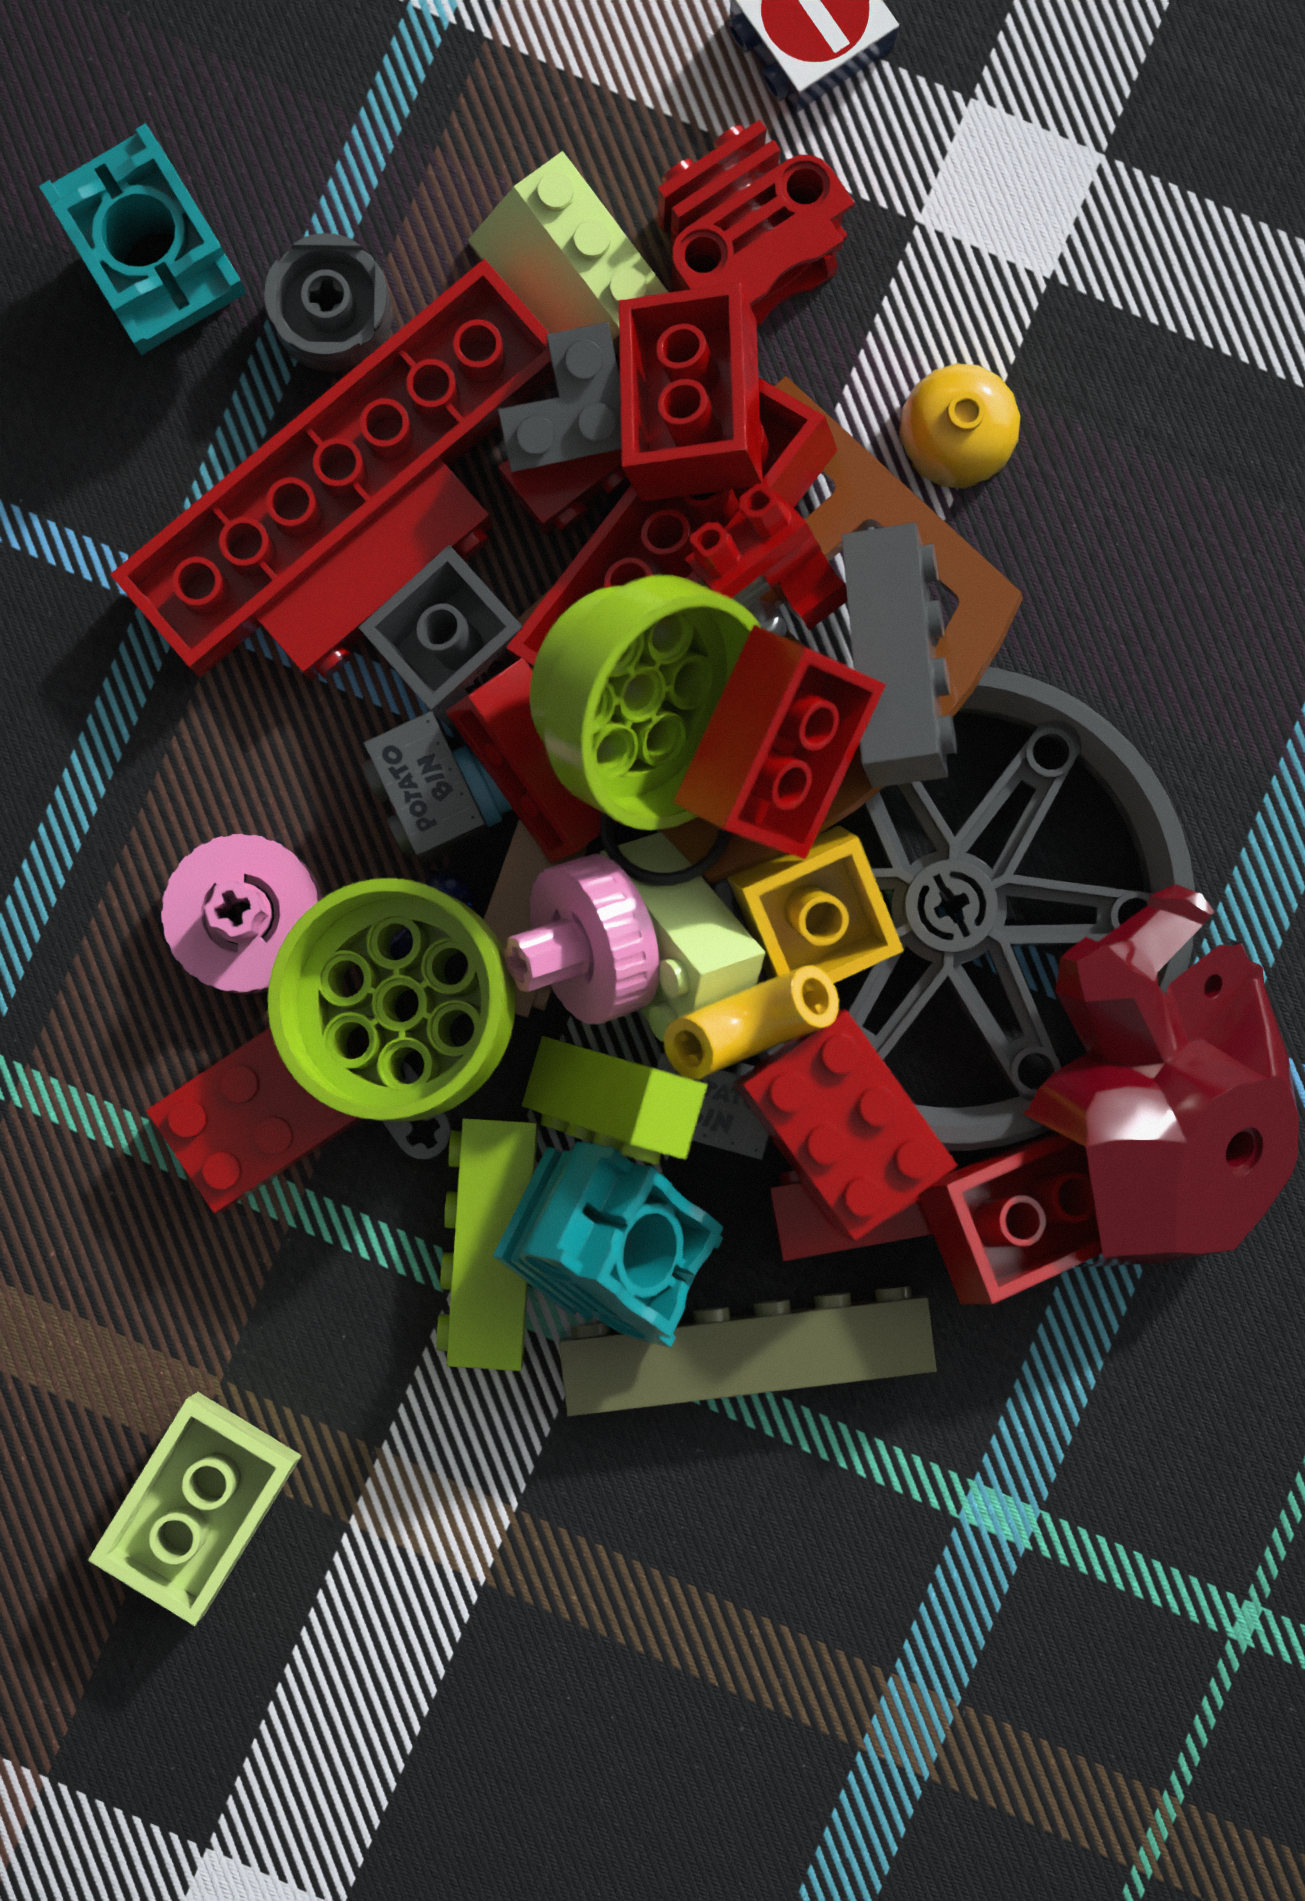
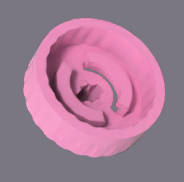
M232 834L227 837L221 836L212 839L206 844H201L190 855L185 856L168 880L169 884L166 891H164L162 900L163 910L161 911L166 942L170 945L175 959L183 965V968L190 975L197 977L200 982L219 990L236 994L267 992L269 990L273 964L285 937L302 915L323 899V896L311 870L298 856L283 845L257 835ZM256 886L260 887L263 891H265V892L268 894L269 898L271 899V901H272V903H273V907H274V916H275V917H274V920H273V924H272V927H271L270 931L266 934V936L264 937V939L262 938V935H263V934L266 932V930L269 928V925H270V922H271V919H272V909H271V903H270V901L268 900L266 894H265L264 892H262V891H261L259 888H257ZM240 902L250 904L251 909L242 913L243 924L238 925L236 922L224 918V913L230 911L232 905Z
M591 854L547 868L544 872H541L533 884L532 895L530 896V923L532 930L508 937L507 947L503 951L508 973L515 980L518 989L529 992L551 985L563 1006L578 1020H582L590 1025L601 1024L647 1007L653 1000L658 987L659 952L650 915L630 877L617 863L600 854Z

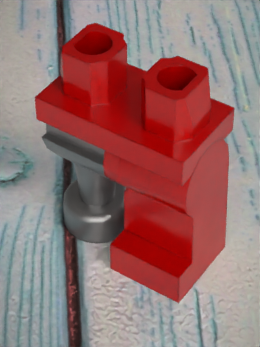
M757 483L740 496L738 507L742 514L725 528L718 522H707L690 535L689 541L693 552L685 558V561L693 573L698 576L700 584L744 606L762 628L785 637L787 631L786 622L776 606L770 602L760 600V597L771 588L776 597L808 631L847 602L846 584L832 569L821 551V546L814 537L809 524L775 489L770 491L762 483Z

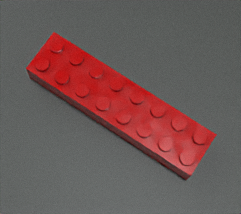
M484 258L110 575L189 668L201 678L262 626L256 618L259 614L441 460L450 467L501 424L498 408L527 402L553 380L554 375L545 336L550 333Z

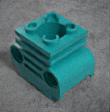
M146 123L135 129L137 134L54 183L48 180L39 186L141 355H144L247 293L241 279L225 255L222 246ZM153 233L154 235L166 233L175 236L169 252L158 262L144 267L125 265V258L133 249L131 246L140 238Z
M576 1142L571 1151L564 1150L563 1153L559 1152L556 1148H546L493 1257L565 1312L574 1315L578 1312L583 1317L593 1319V1316H595L607 1326L629 1337L671 1348L676 1338L673 1335L674 1330L685 1309L687 1292L698 1269L711 1255L713 1248H719L723 1239L720 1235L723 1226L708 1213L684 1198L653 1167L635 1164L613 1147Z

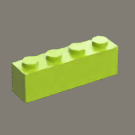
M542 1036L522 1106L543 1113L540 1121L542 1126L565 1132L567 1135L593 1142V1144L616 1148L623 1155L658 1165L662 1153L686 1159L707 1084Z
M463 1119L462 1131L451 1130L449 1167H459L458 1192L447 1191L444 1225L445 1228L455 1229L454 1253L443 1252L440 1280L441 1289L451 1290L450 1315L439 1314L436 1350L447 1351L446 1366L521 1371L523 1367L528 1283L494 1258L493 1254L536 1170L539 1123Z

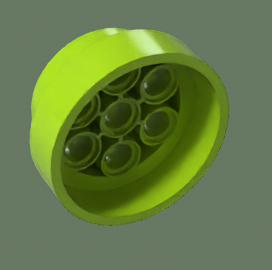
M675 576L646 577L625 586L607 587L588 594L572 605L558 619L546 636L537 655L530 683L532 719L539 736L546 745L553 770L565 788L581 801L625 825L638 829L657 830L670 828L697 817L698 815L673 803L751 629L754 624L760 626L754 616L736 601L692 581Z
M392 878L372 879L345 886L330 893L307 910L294 924L278 951L273 964L268 990L269 1022L278 1052L290 1073L303 1088L322 1103L348 1115L378 1121L411 1122L444 1113L468 1099L486 1082L498 1066L507 1048L514 1024L516 996L514 979L508 973L503 953L504 948L493 930L474 910L463 902L430 886L414 881ZM408 928L413 936V947L405 958L395 960L390 950L391 940L398 931ZM463 952L468 960L467 975L461 982L450 985L445 978V965L451 956ZM359 965L364 974L363 986L357 994L347 997L342 989V978L349 968ZM413 989L418 996L419 1007L414 1017L402 1022L396 1013V1002L403 992ZM468 1014L474 1023V1033L467 1044L457 1047L451 1040L450 1028L458 1016ZM363 1026L369 1034V1046L362 1056L354 1059L348 1051L347 1040L355 1028ZM417 1050L424 1059V1071L416 1082L408 1084L402 1076L401 1065L406 1055Z

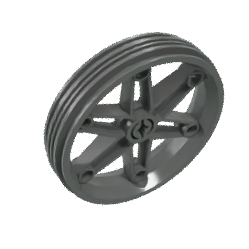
M995 667L987 668L972 694L957 712L997 718L1021 726L1033 733L957 833L953 835L920 781L896 785L936 852L929 853L910 865L880 792L861 806L887 867L871 870L879 890H894L891 900L892 923L903 950L906 946L913 954L931 964L877 1035L869 1032L862 1025L902 952L871 966L847 1011L882 1060H884L945 980L1006 1079L1007 1084L1015 1094V1097L973 1107L939 1108L915 1105L947 1151H972L1000 1147L1030 1139L1052 1130L1023 1114L1029 1108L1038 1089H1029L1019 1080L1018 1065L1021 1060L1029 1054L1042 1058L1048 1069L1047 1079L1060 1069L1061 1066L1011 947L1076 945L1085 936L1099 941L1120 926L1118 912L1124 902L1137 903L1144 909L1147 907L1150 895L1177 884L1195 891L1190 854L1179 819L1166 791L1152 768L1132 743L1109 721L1080 700L1062 690L1029 676ZM1049 740L1056 743L1063 754L1061 767L1056 770H1047L1039 766L1033 756L1035 742ZM1075 760L1102 786L1123 818L1139 859L1144 892L1013 875ZM1022 781L1035 791L991 869L981 859L966 852ZM724 878L713 883L708 882L707 884L749 932L728 879ZM922 890V891L924 892V895H923L922 899L920 900L919 913H918V910H917L918 897H919L920 891ZM939 892H944L949 900L959 897L962 901L963 908L956 913L959 923L954 924L949 916L940 919L936 916L934 908L941 903ZM1006 896L1096 908L1095 924L1004 926L1007 914ZM978 913H979L978 922H977V924L975 925V924H974V921H975V919H976V917L978 916ZM1194 935L1157 972L1158 986L1165 995L1169 983L1188 969ZM937 936H945L948 940L941 939ZM986 951L989 953L1023 1034L1022 1037L1010 1043L961 965L978 958ZM761 971L757 985L764 982ZM788 1042L758 1053L756 1056L762 1062Z

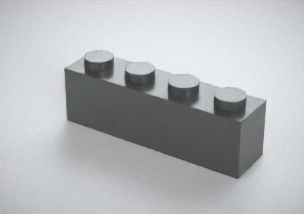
M916 522L841 534L854 670L886 684L860 741L862 765L872 788L948 777L946 754L956 753V738L952 716H942L940 696L950 695L951 690L946 658H936L934 639L944 638L945 630L940 601H930L928 582L939 581L934 544L923 545Z

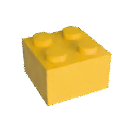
M840 825L816 836L806 860L785 852L763 864L727 877L750 935L765 952L762 963L769 980L800 967L812 965L820 968L830 977L832 983H836L904 951L859 838Z

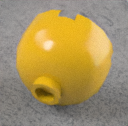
M956 363L934 370L913 387L901 411L899 438L902 448L904 445L906 455L913 462L912 466L921 476L940 486L968 488L977 485L978 482L989 479L1005 467L1018 443L1020 413L1013 392L998 375L979 365Z

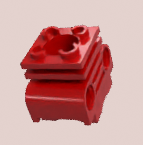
M760 119L746 129L742 125H736L725 131L713 142L715 150L697 162L693 163L689 158L669 169L661 179L663 184L658 187L657 224L663 233L671 229V244L673 246L672 292L741 282L756 318L757 327L763 324L771 311L784 300L800 293L812 291L836 275L838 264L835 253L842 249L843 241L848 237V234L841 226L843 215L855 206V202L832 168L823 159L813 155H797L779 165L781 149L775 140L765 145L767 129ZM705 268L710 270V272L699 273L694 271V269Z

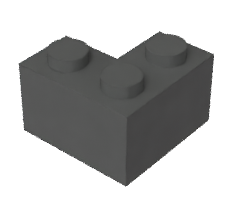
M608 322L545 335L558 396L498 408L511 472L622 449L620 377Z

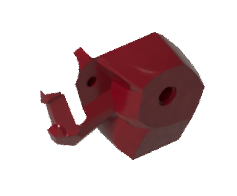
M1177 884L1150 895L1147 907L1101 940L1095 941L1085 936L1060 958L1056 993L1087 1053L1055 1071L1037 1090L1029 1108L1023 1114L1086 1146L1103 1258L1093 1264H1081L1074 1267L1157 1264L1235 1250L1268 1211L1291 1177L1298 1158L1299 1115L1289 1056L1264 985L1263 967L1249 960L1242 943L1229 938L1231 946L1219 945L1169 983L1166 995L1158 986L1157 972L1214 913L1209 903L1200 893Z

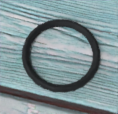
M602 812L600 822L602 844L608 857L617 863L631 878L651 885L671 886L688 882L703 875L717 863L725 852L732 833L719 827L715 843L707 855L690 867L670 873L653 872L631 863L621 853L614 839V818Z

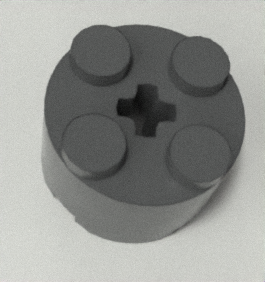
M330 233L303 237L292 244V248L279 260L277 259L269 269L264 289L266 310L280 342L289 355L297 362L324 372L347 371L355 368L385 343L391 329L393 309L383 271L375 259L352 239ZM327 296H337L339 303L334 304L333 310L322 312L320 307L326 306Z

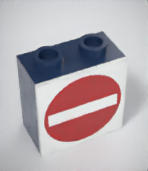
M731 0L730 20L727 21L728 29L739 48L745 53L752 50L764 66V69L761 70V76L770 93L779 102L786 98L795 113H798L892 50L895 46L899 23L883 0Z

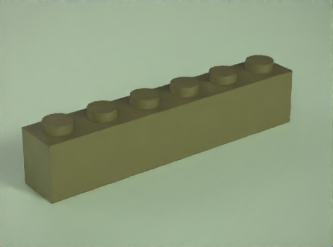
M897 1285L876 1288V1300L851 1302L850 1292H840L814 1296L815 1307L791 1310L789 1299L754 1303L753 1315L730 1317L729 1307L700 1309L692 1311L693 1322L677 1324L673 1333L676 1338L671 1348L641 1341L618 1331L608 1332V1326L603 1322L570 1326L572 1336L563 1337L559 1340L567 1416L937 1372L928 1297L923 1294L912 1295L911 1285Z

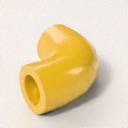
M811 965L800 967L733 994L671 1022L664 1036L667 1058L673 1068L682 1076L689 1079H701L765 1050L825 1028L835 1021L838 1013L839 999L836 988L824 971Z

